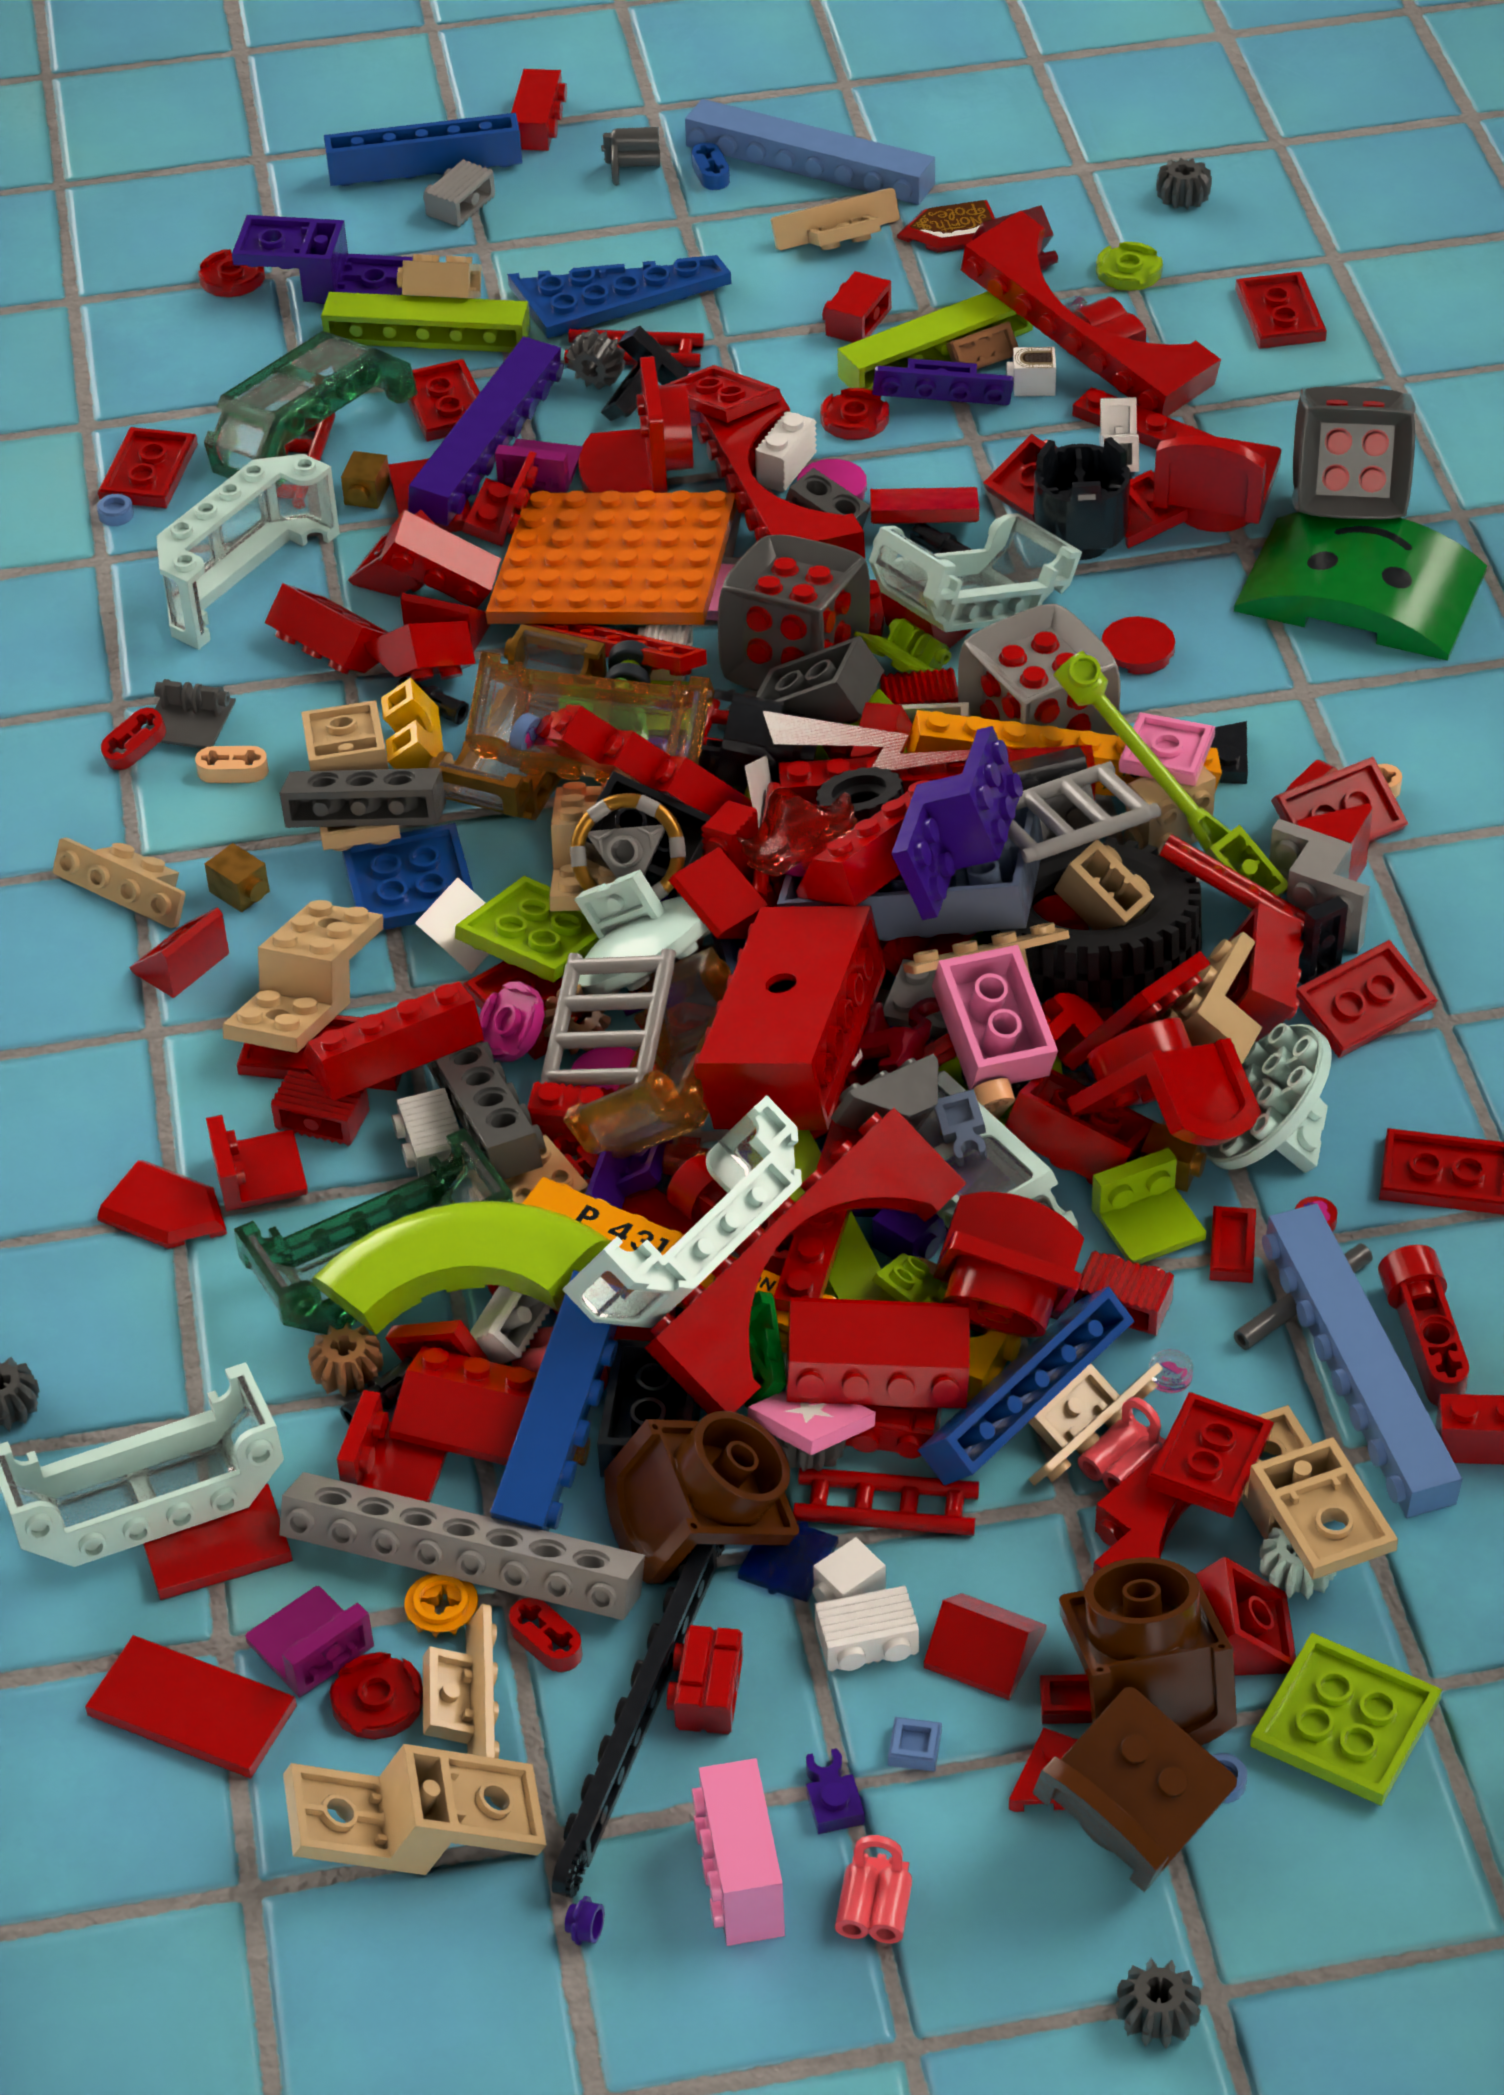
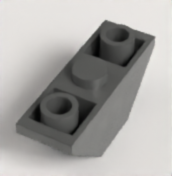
M934 1054L917 1061L915 1058H911L891 1073H888L887 1070L881 1071L862 1086L859 1083L852 1084L839 1096L841 1103L831 1116V1119L838 1125L858 1131L875 1112L883 1118L891 1109L895 1108L916 1131L919 1130L938 1104V1059Z

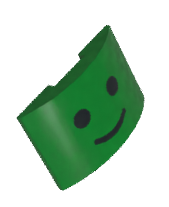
M1295 512L1276 519L1234 605V612L1304 628L1309 617L1376 632V644L1448 661L1485 576L1487 565L1456 541L1424 525L1401 517L1382 520L1319 517Z

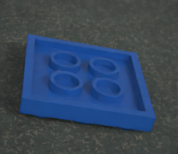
M456 823L401 832V838L392 839L386 844L374 845L367 843L354 845L352 848L342 851L355 907H364L368 912L383 914V930L415 924L457 877L474 892Z

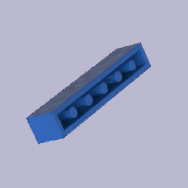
M516 113L324 135L330 186H349L353 183L369 181L382 182L386 179L414 178L419 175L428 174L443 175L447 169H452L463 159L466 162L470 161L471 164L481 165L482 168L495 166L509 167L513 164L522 163L520 130Z
M573 1270L570 1281L579 1273V1271ZM613 1281L623 1292H625V1286L622 1283ZM566 1293L490 1511L491 1518L544 1531H549L550 1528L556 1530L560 1523L564 1504L559 1502L563 1488H571L577 1470V1462L573 1461L577 1446L584 1448L591 1428V1421L586 1420L590 1407H598L601 1401L604 1381L600 1380L604 1366L611 1367L614 1362L618 1341L613 1339L617 1327H625V1325L592 1322Z
M1109 1286L1080 1298L1046 1330L1043 1336L1038 1337L967 1403L966 1409H961L928 1439L918 1449L919 1453L944 1486L973 1475L1135 1322Z

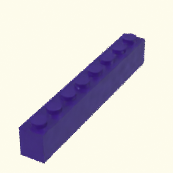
M522 337L410 483L408 512L415 514L422 510L433 522L445 526L449 525L456 514H461L466 500L471 494H476L481 480L485 475L489 476L496 461L495 452L498 445H508L513 437L517 438L519 436L522 425L527 419L533 417L536 406L541 400H546L554 382L558 383L564 370V363L560 362L561 347Z

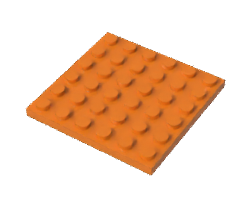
M542 490L532 493L526 508H522L520 512L521 518L514 529L486 609L487 624L705 625L737 509L735 492H723L720 490L688 492L679 490L673 493H654L650 490H644L638 493H619L618 491L609 490L603 493H584L583 491L575 490L568 493H550Z

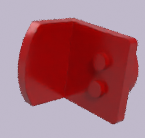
M654 356L640 357L642 394L636 395L640 429L591 433L583 443L579 454V478L585 493H603L609 490L618 491L619 493H638L644 490H650L654 493H668L666 471L693 469L692 428L686 383L658 385Z
M1185 431L1178 432L1175 438L1161 441L1157 447L1153 506L1167 509L1168 505L1186 507L1188 520L1184 523L1208 532H1228L1240 529L1249 523L1259 524L1281 463V449L1276 446Z
M1177 1017L1148 1023L1097 1046L1087 1055L1096 1083L1066 1100L1072 1116L1146 1104L1157 1100L1170 1134L1185 1142L1202 1146H1215L1233 1140L1251 1129L1256 1123L1257 1118L1261 1115L1260 1107L1231 1038L1220 1039L1215 1043L1192 1046L1182 1019Z
M990 1191L961 1195L957 1201L933 1278L948 1283L943 1303L969 1304L971 1323L1013 1336L1041 1337L1046 1332L1049 1319L1058 1320L1078 1291L1082 1274L1074 1270L1084 1237L1062 1215L1032 1199L1010 1193Z

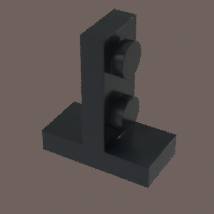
M638 326L624 333L617 343L637 363L607 402L601 413L609 421H612L621 416L626 418L637 408L636 395L642 393L640 357L654 356L657 379L661 385L685 377L689 374V371L641 326Z
M1339 896L1324 903L1316 904L1305 911L1302 937L1304 945L1299 956L1298 968L1302 971L1299 980L1302 985L1342 965L1348 904Z

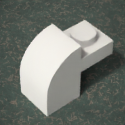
M1100 398V446L1104 447V440L1108 437H1112L1127 450V466L1130 472H1139L1137 398Z

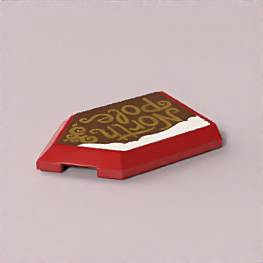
M987 200L932 207L921 211L897 234V238L909 243L912 240L926 244V249L937 253L965 249V245L972 241V237L981 223L995 219Z

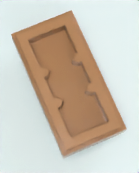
M1008 321L951 341L946 344L952 362L976 363L978 370L1012 358L1013 348L1018 347V344Z

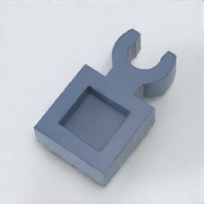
M974 1089L939 1098L938 1104L934 1108L944 1143L954 1142L953 1151L956 1163L960 1167L965 1166L963 1153L968 1149L977 1150L981 1161L987 1160L986 1144L984 1139L979 1136L986 1133V1128Z

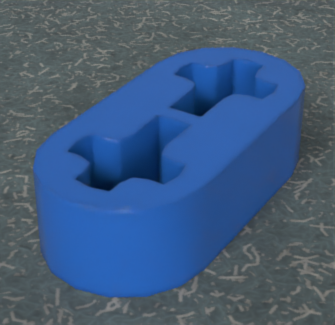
M707 142L695 145L691 150L692 167L701 185L710 190H720L727 187L730 183L729 165L720 148L713 143Z

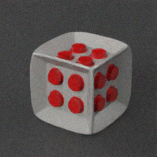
M1045 604L995 622L972 634L964 641L960 651L958 666V703L969 702L970 716H978L984 719L1007 722L1016 721L1021 724L1055 726L1062 729L1117 735L1093 705L1078 706L1053 675L1068 659L1076 653L1084 651L1099 662L1101 672L1109 680L1105 695L1120 712V674L1111 652L1080 619L1058 604Z

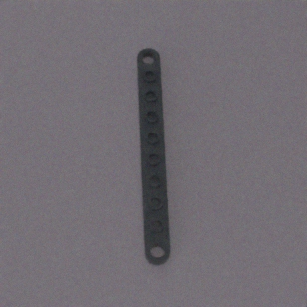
M697 1544L679 1564L678 1577L680 1578L676 1587L670 1586L665 1594L662 1608L664 1615L660 1624L653 1623L647 1639L648 1652L644 1661L638 1659L634 1665L630 1682L632 1689L628 1698L621 1697L616 1707L614 1716L615 1728L612 1735H605L601 1741L597 1758L599 1765L595 1774L589 1773L584 1780L581 1790L582 1804L577 1814L572 1812L567 1819L563 1836L565 1843L557 1859L552 1878V1892L554 1894L574 1898L580 1889V1883L583 1881L580 1875L585 1874L586 1869L584 1868L589 1867L672 1674L675 1644L685 1642L687 1627L693 1625L716 1571L717 1557L722 1555L726 1544Z

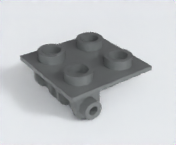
M164 679L163 682H156L154 694L156 697H160L155 710L161 714L166 726L165 737L159 743L200 749L214 746L236 702V698H230V693L224 691L223 687L216 688L195 684L193 688L190 682H185L182 688L181 682L170 681L169 679ZM147 724L145 726L149 730L154 727V725L148 726Z

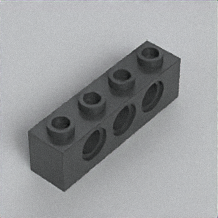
M441 768L289 772L279 793L285 828L438 824L446 804Z

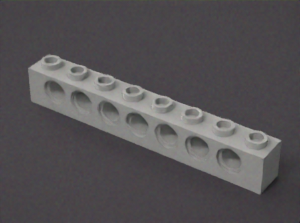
M303 1472L282 1495L280 1536L433 1574L445 1575L462 1581L619 1620L625 1619L641 1596L645 1555L306 1472Z

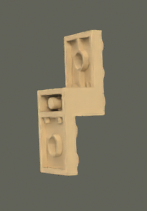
M376 700L301 712L310 771L389 769ZM399 825L320 827L323 850L344 851L352 848L354 845L367 843L382 845L390 842L392 839L401 838Z
M607 781L602 783L601 786H586L583 782H568L563 787H556L551 820L553 874L549 895L550 911L581 910L574 900L584 890L578 883L571 867L570 846L572 835L586 810L595 805ZM587 859L589 873L599 885L603 883L609 884L617 879L611 870Z
M315 900L307 904L258 947L259 992L223 1023V1039L298 1053L308 1041L312 1040L350 1004L349 960L383 930V914L368 912L364 907L345 908L334 906L326 900Z
M1245 932L1240 933L1230 942L1227 939H1223L1207 958L1211 964L1198 974L1203 981L1186 995L1178 998L1173 1008L1167 1011L1160 1019L1181 1018L1192 1046L1215 1043L1220 1039L1231 1038L1241 1064H1243L1262 1027L1225 995L1255 941Z
M1289 1405L1257 1415L1274 1422L1272 1433L1263 1452L1277 1456L1264 1461L1259 1459L1258 1463L1251 1465L1249 1483L1241 1501L1264 1540L1268 1539L1273 1527L1282 1529L1312 1580L1397 1551L1398 1538L1334 1437L1313 1444ZM1335 1520L1344 1523L1346 1527L1341 1530H1330L1323 1524Z
M403 1744L380 1776L291 1763L283 1773L294 1857L427 1875L451 1843L536 1856L547 1845L533 1764ZM484 1796L490 1797L491 1801L501 1810L492 1808L486 1802ZM328 1809L335 1810L337 1815L345 1820L346 1823L333 1819Z

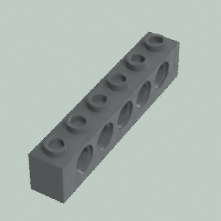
M478 1042L426 1064L438 1086L445 1088L452 1110L495 1183L543 1167L539 1151L545 1148L542 1132L538 1124L532 1125L525 1103L519 1104L516 1089L512 1082L507 1083L500 1062L494 1063L493 1054L488 1042Z

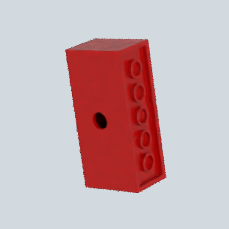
M871 906L760 907L755 922L749 926L748 939L745 946L738 952L736 968L733 974L728 976L724 997L717 1003L716 1016L712 1026L706 1029L702 1050L696 1054L694 1059V1074L697 1079L701 1080L704 1091L703 1107L706 1112L710 1113L714 1129H732L767 1095L797 1126V1130H828L831 1116L837 1106L839 1096L868 1022L870 1011L875 1003L886 973Z

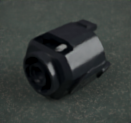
M1108 437L1104 440V447L1093 444H1070L1055 448V441L1048 440L1037 454L1036 471L1034 472L1033 503L1035 524L1082 551L1080 560L1092 559L1102 555L1107 549L1113 548L1120 543L1127 533L1130 469L1127 466V450L1112 437Z
M734 689L728 691L715 690L713 698L731 702L723 741L707 739L706 745H702L699 766L744 795L748 785L745 765L767 755L771 781L779 783V763L815 760L817 745L773 744L763 711L807 718L805 714L785 710L783 702L735 693Z

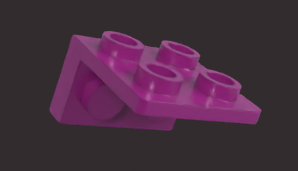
M516 439L513 446L498 445L495 452L497 481L513 487L529 452L533 451L537 453L534 466L538 467L539 471L533 487H527L529 491L543 490L550 493H567L578 468L579 456L583 447L526 439Z
M320 1586L313 1587L245 1635L248 1645L299 1698L338 1672L346 1663L374 1647L369 1613L358 1602L344 1611Z

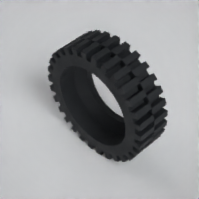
M1106 837L1103 844L1114 848L1120 855L1122 864L1132 874L1141 876L1147 882L1151 890L1150 893L1154 898L1140 917L1124 926L1100 930H1079L1055 924V928L1069 930L1070 938L1025 949L1030 977L1039 1002L1044 1003L1049 997H1054L1059 993H1071L1081 997L1088 1004L1089 1002H1100V1008L1112 1007V1000L1120 999L1124 1006L1139 992L1201 951V886L1197 882L1196 877L1160 855L1158 856V847L1148 844L1141 850L1137 841L1128 840L1123 846L1117 845V838ZM1094 841L1041 859L1026 928L1015 930L1016 937L1031 934V926L1050 923L1038 915L1033 906L1046 897L1058 895L1054 888L1066 868ZM999 930L983 931V943H992L991 936L1004 932Z

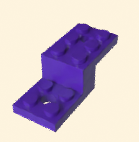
M246 215L232 252L233 265L279 267L281 269L298 268L303 302H315L318 304H325L329 292L402 295V288H398L397 285L398 268L403 267V260L413 261V257L348 254L344 220Z
M993 726L977 729L962 774L916 785L891 854L922 921L938 917L955 870L999 860L1004 844L1008 840V831L1012 820L1015 818V810L1019 798L1023 794V786L1017 773L1013 774L1008 763L1007 747L1003 740H998Z

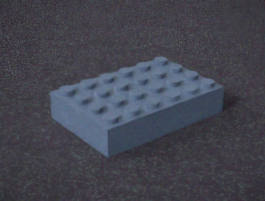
M1028 807L1015 810L1016 814L1013 820L1037 843L1043 842L1040 819ZM821 820L803 821L802 825L808 823H818L821 822ZM1008 838L999 860L955 870L947 889V896L943 900L939 915L936 918L922 921L901 874L857 906H871L878 939L882 941H891L898 937L911 936L931 938L938 934L952 933L972 935L980 931L994 930L1011 932L1026 928L1041 860L1026 864L1023 861L1021 850ZM787 874L777 901V907L850 906L798 898L796 890L803 877Z

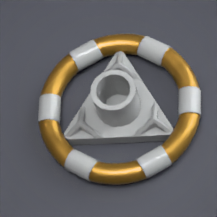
M622 793L609 796L597 802L586 810L572 835L570 846L571 867L580 886L585 891L599 885L592 878L587 868L585 846L587 836L615 877L619 878L637 870H641L645 876L666 830L669 837L670 864L662 880L651 887L659 900L666 897L674 888L668 880L673 874L684 868L686 857L685 839L676 818L660 802L645 795ZM622 808L637 809L656 818L662 824L590 831L595 823L612 811Z

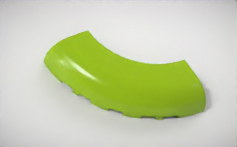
M461 1202L416 1212L377 1228L332 1258L311 1279L318 1290L375 1335L379 1334L399 1315L423 1302L421 1298L445 1289L448 1293L464 1289L485 1288L486 1285L509 1287L510 1291L533 1297L559 1312L565 1296V1292L562 1289L569 1283L573 1270L582 1271L611 1240L577 1220L541 1207L515 1202Z

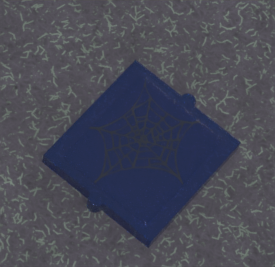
M807 1522L797 1523L800 1531L788 1545H752L737 1573L738 1579L766 1588L769 1594L778 1592L808 1602L814 1587L813 1566L834 1552L839 1543V1537L811 1528Z

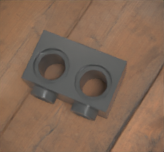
M815 468L811 469L789 487L785 499L790 503L817 511L841 515L853 513L862 529L871 507Z

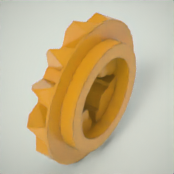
M433 1573L425 1575L412 1584L405 1596L404 1607L407 1621H411L415 1625L418 1633L424 1630L429 1631L436 1638L440 1632L450 1631L455 1636L459 1627L469 1625L474 1613L478 1610L476 1588L472 1583L457 1578ZM446 1594L449 1606L445 1607L444 1612L437 1614L435 1606L439 1605L440 1600H443V1596Z

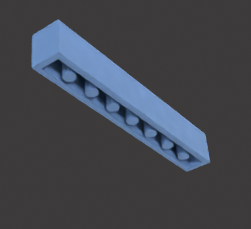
M701 99L685 118L686 146L694 147L700 143H713L720 148L724 156L870 193L893 188L895 189L897 200L917 205L923 201L935 185L934 156L706 99Z
M1318 1204L1269 1216L1266 1235L1262 1237L1265 1255L1269 1260H1274L1279 1270L1280 1283L1285 1293H1291L1301 1325L1309 1328L1314 1338V1348L1319 1360L1322 1362L1326 1361L1331 1371L1332 1384L1336 1393L1339 1396H1344L1349 1406L1350 1419L1355 1430L1362 1431L1368 1443L1367 1448L1371 1462L1375 1467L1380 1466L1386 1478V1488L1390 1499L1394 1503H1399L1406 1518L1456 1505L1463 1478Z

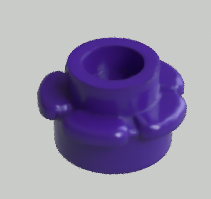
M584 1896L577 1904L572 1903L569 1906L565 1917V1932L571 1934L572 1941L576 1945H581L582 1942L595 1944L598 1941L605 1918L603 1904L594 1903L591 1897Z

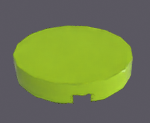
M1139 242L1119 243V247L1111 249V246H1108L1097 256L1096 274L1099 280L1105 285L1118 290L1134 291L1145 289L1154 285L1162 275V258L1157 256V251L1151 246Z

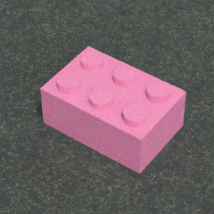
M1013 945L940 960L932 989L969 1090L974 1089L981 1083L998 1078H1008L1010 1084L1050 1076L1058 1049L1019 946Z
M757 1758L699 1767L700 1787L692 1788L695 1811L694 1826L698 1845L701 1844L703 1857H701L705 1884L710 1888V1909L714 1928L723 1927L727 1946L785 1936L783 1882Z

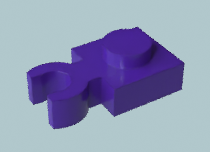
M837 1748L831 1749L832 1764L828 1767L818 1766L812 1753L806 1756V1773L813 1782L806 1784L807 1797L818 1834L865 1824V1813L853 1774L841 1776L842 1755Z

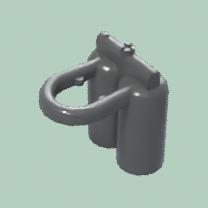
M659 127L616 128L611 133L603 134L604 145H601V151L604 152L605 163H611L612 182L614 185H619V167L660 166Z

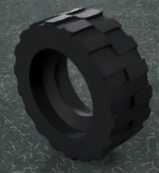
M863 767L852 771L848 770L840 775L831 777L829 781L824 782L821 788L817 790L816 800L821 822L838 824L846 828L848 833L855 829L854 826L858 822L871 818L882 810L883 804L899 798L905 792L902 779L896 772L893 773L886 768Z

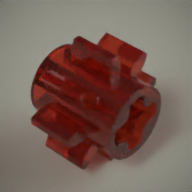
M684 1135L678 1136L677 1144L667 1143L665 1147L662 1165L663 1174L674 1176L676 1171L687 1160L697 1155L707 1156L710 1149L700 1147L701 1138Z

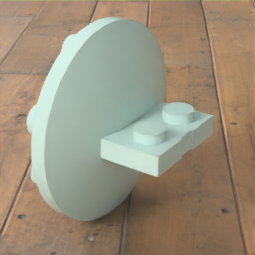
M641 870L619 877L609 884L603 883L582 891L574 899L599 938V941L591 948L585 958L661 955L662 949H673L676 951L677 959L680 960L688 957L698 949L699 946L696 943L698 939L711 933L682 897H675L660 902ZM652 972L580 975L578 984H581L583 994L585 995L590 993L617 994L621 988L626 986L629 991L642 987L650 980L649 974Z
M1280 1023L1273 1028L1270 1034L1258 1042H1254L1242 1066L1260 1107L1261 1115L1257 1118L1256 1123L1251 1129L1233 1140L1215 1146L1201 1145V1151L1207 1154V1159L1222 1169H1239L1259 1161L1276 1149L1304 1173L1317 1167L1321 1147V1132L1324 1130L1328 1105L1319 1096L1327 1081L1332 1060L1330 1044L1323 1034L1307 1024L1287 1026L1285 1023Z

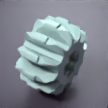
M1273 1527L1268 1539H1265L1263 1544H1261L1259 1557L1261 1558L1260 1572L1262 1573V1578L1269 1579V1583L1280 1589H1286L1285 1593L1288 1600L1295 1592H1301L1307 1600L1313 1594V1590L1325 1593L1326 1588L1329 1586V1581L1334 1580V1576L1337 1574V1572L1312 1580L1282 1529Z

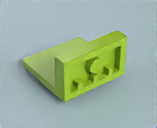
M1169 1147L1093 1175L1091 1209L1125 1259L1130 1260L1133 1264L1136 1262L1142 1264L1206 1239V1230L1175 1188L1177 1158Z

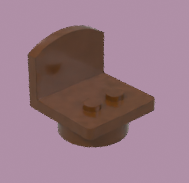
M716 1411L704 1416L700 1421L646 1419L604 1470L606 1505L619 1549L645 1555L642 1580L647 1584H663L697 1544L788 1545L800 1531L785 1494L790 1482V1467L782 1447L763 1426L739 1413Z
M1139 1557L1124 1559L1108 1564L1096 1571L1088 1579L1083 1591L1067 1593L1059 1597L1060 1617L1089 1680L1092 1724L1124 1688L1133 1687L1201 1746L1213 1741L1236 1726L1233 1648L1195 1573L1178 1563L1160 1558Z
M1126 1687L1061 1759L1054 1756L1043 1768L1033 1794L1046 1806L1053 1799L1079 1821L1083 1830L1094 1842L1104 1849L1115 1853L1134 1870L1130 1880L1145 1892L1233 1792L1237 1785V1779L1231 1771L1137 1689Z

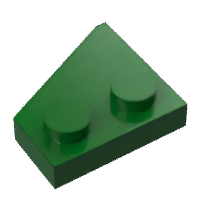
M757 1291L754 1296L749 1324V1350L753 1378L761 1387L744 1403L747 1410L748 1406L773 1395L780 1394L787 1384L775 1300L771 1293Z

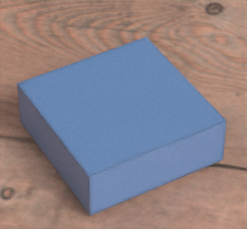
M895 1717L888 1753V1766L935 1772L942 1734V1723Z

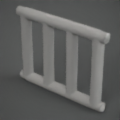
M1109 761L1023 791L1016 810L1028 807L1057 837L1037 843L1021 826L1012 820L1008 831V838L1021 850L1023 861L1027 864L1160 817L1161 809L1157 803L1149 805L1115 774L1114 765ZM1100 781L1130 811L1111 817L1081 787ZM1064 794L1094 824L1074 830L1044 800Z
M662 949L661 955L583 958L578 953H569L540 1083L542 1084L547 1081L548 1083L555 1082L559 1085L563 1083L565 1086L569 1084L573 1086L633 1084V1087L636 1089L647 1090L655 1062L675 965L676 951L673 949ZM656 972L652 992L576 995L580 975ZM648 1009L644 1030L568 1032L572 1012ZM641 1046L637 1066L633 1068L559 1070L564 1049Z

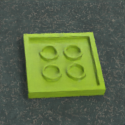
M526 876L521 877L455 926V939L553 983L563 976L569 953H578L585 958L591 948L599 941L598 936L581 910L550 911L549 895L551 887Z
M1311 1632L1252 1733L1250 1747L1382 1806L1439 1704L1442 1689Z

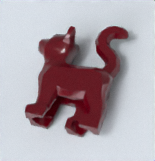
M935 997L922 999L912 1006L908 1015V1022L911 1027L890 1028L884 1016L882 1002L879 1001L873 1005L842 1092L854 1083H859L861 1086L868 1083L881 1071L887 1070L888 1073H891L911 1058H915L916 1061L923 1058L924 1047L932 1027V1022L926 1017L940 1011Z

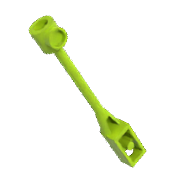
M1080 651L1062 664L1054 673V678L1078 706L1093 705L1187 817L1186 820L1203 852L1275 895L1282 897L1287 891V880L1239 824L1231 831L1205 809L1199 808L1106 697L1105 691L1109 680L1101 672L1099 662L1084 651Z

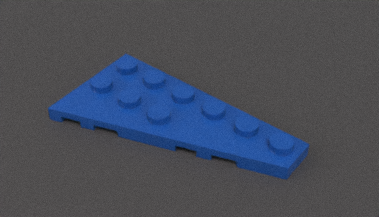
M718 255L679 258L674 262V265L661 266L656 265L655 261L642 262L643 267L625 269L624 264L572 268L569 274L551 275L550 270L538 271V277L520 278L519 273L507 275L509 287L520 301H528L530 316L548 339L562 336L568 333L569 329L592 327L601 322L622 318L631 313L652 309L661 304L682 300L688 296L705 291L715 290L718 287L731 284V272Z

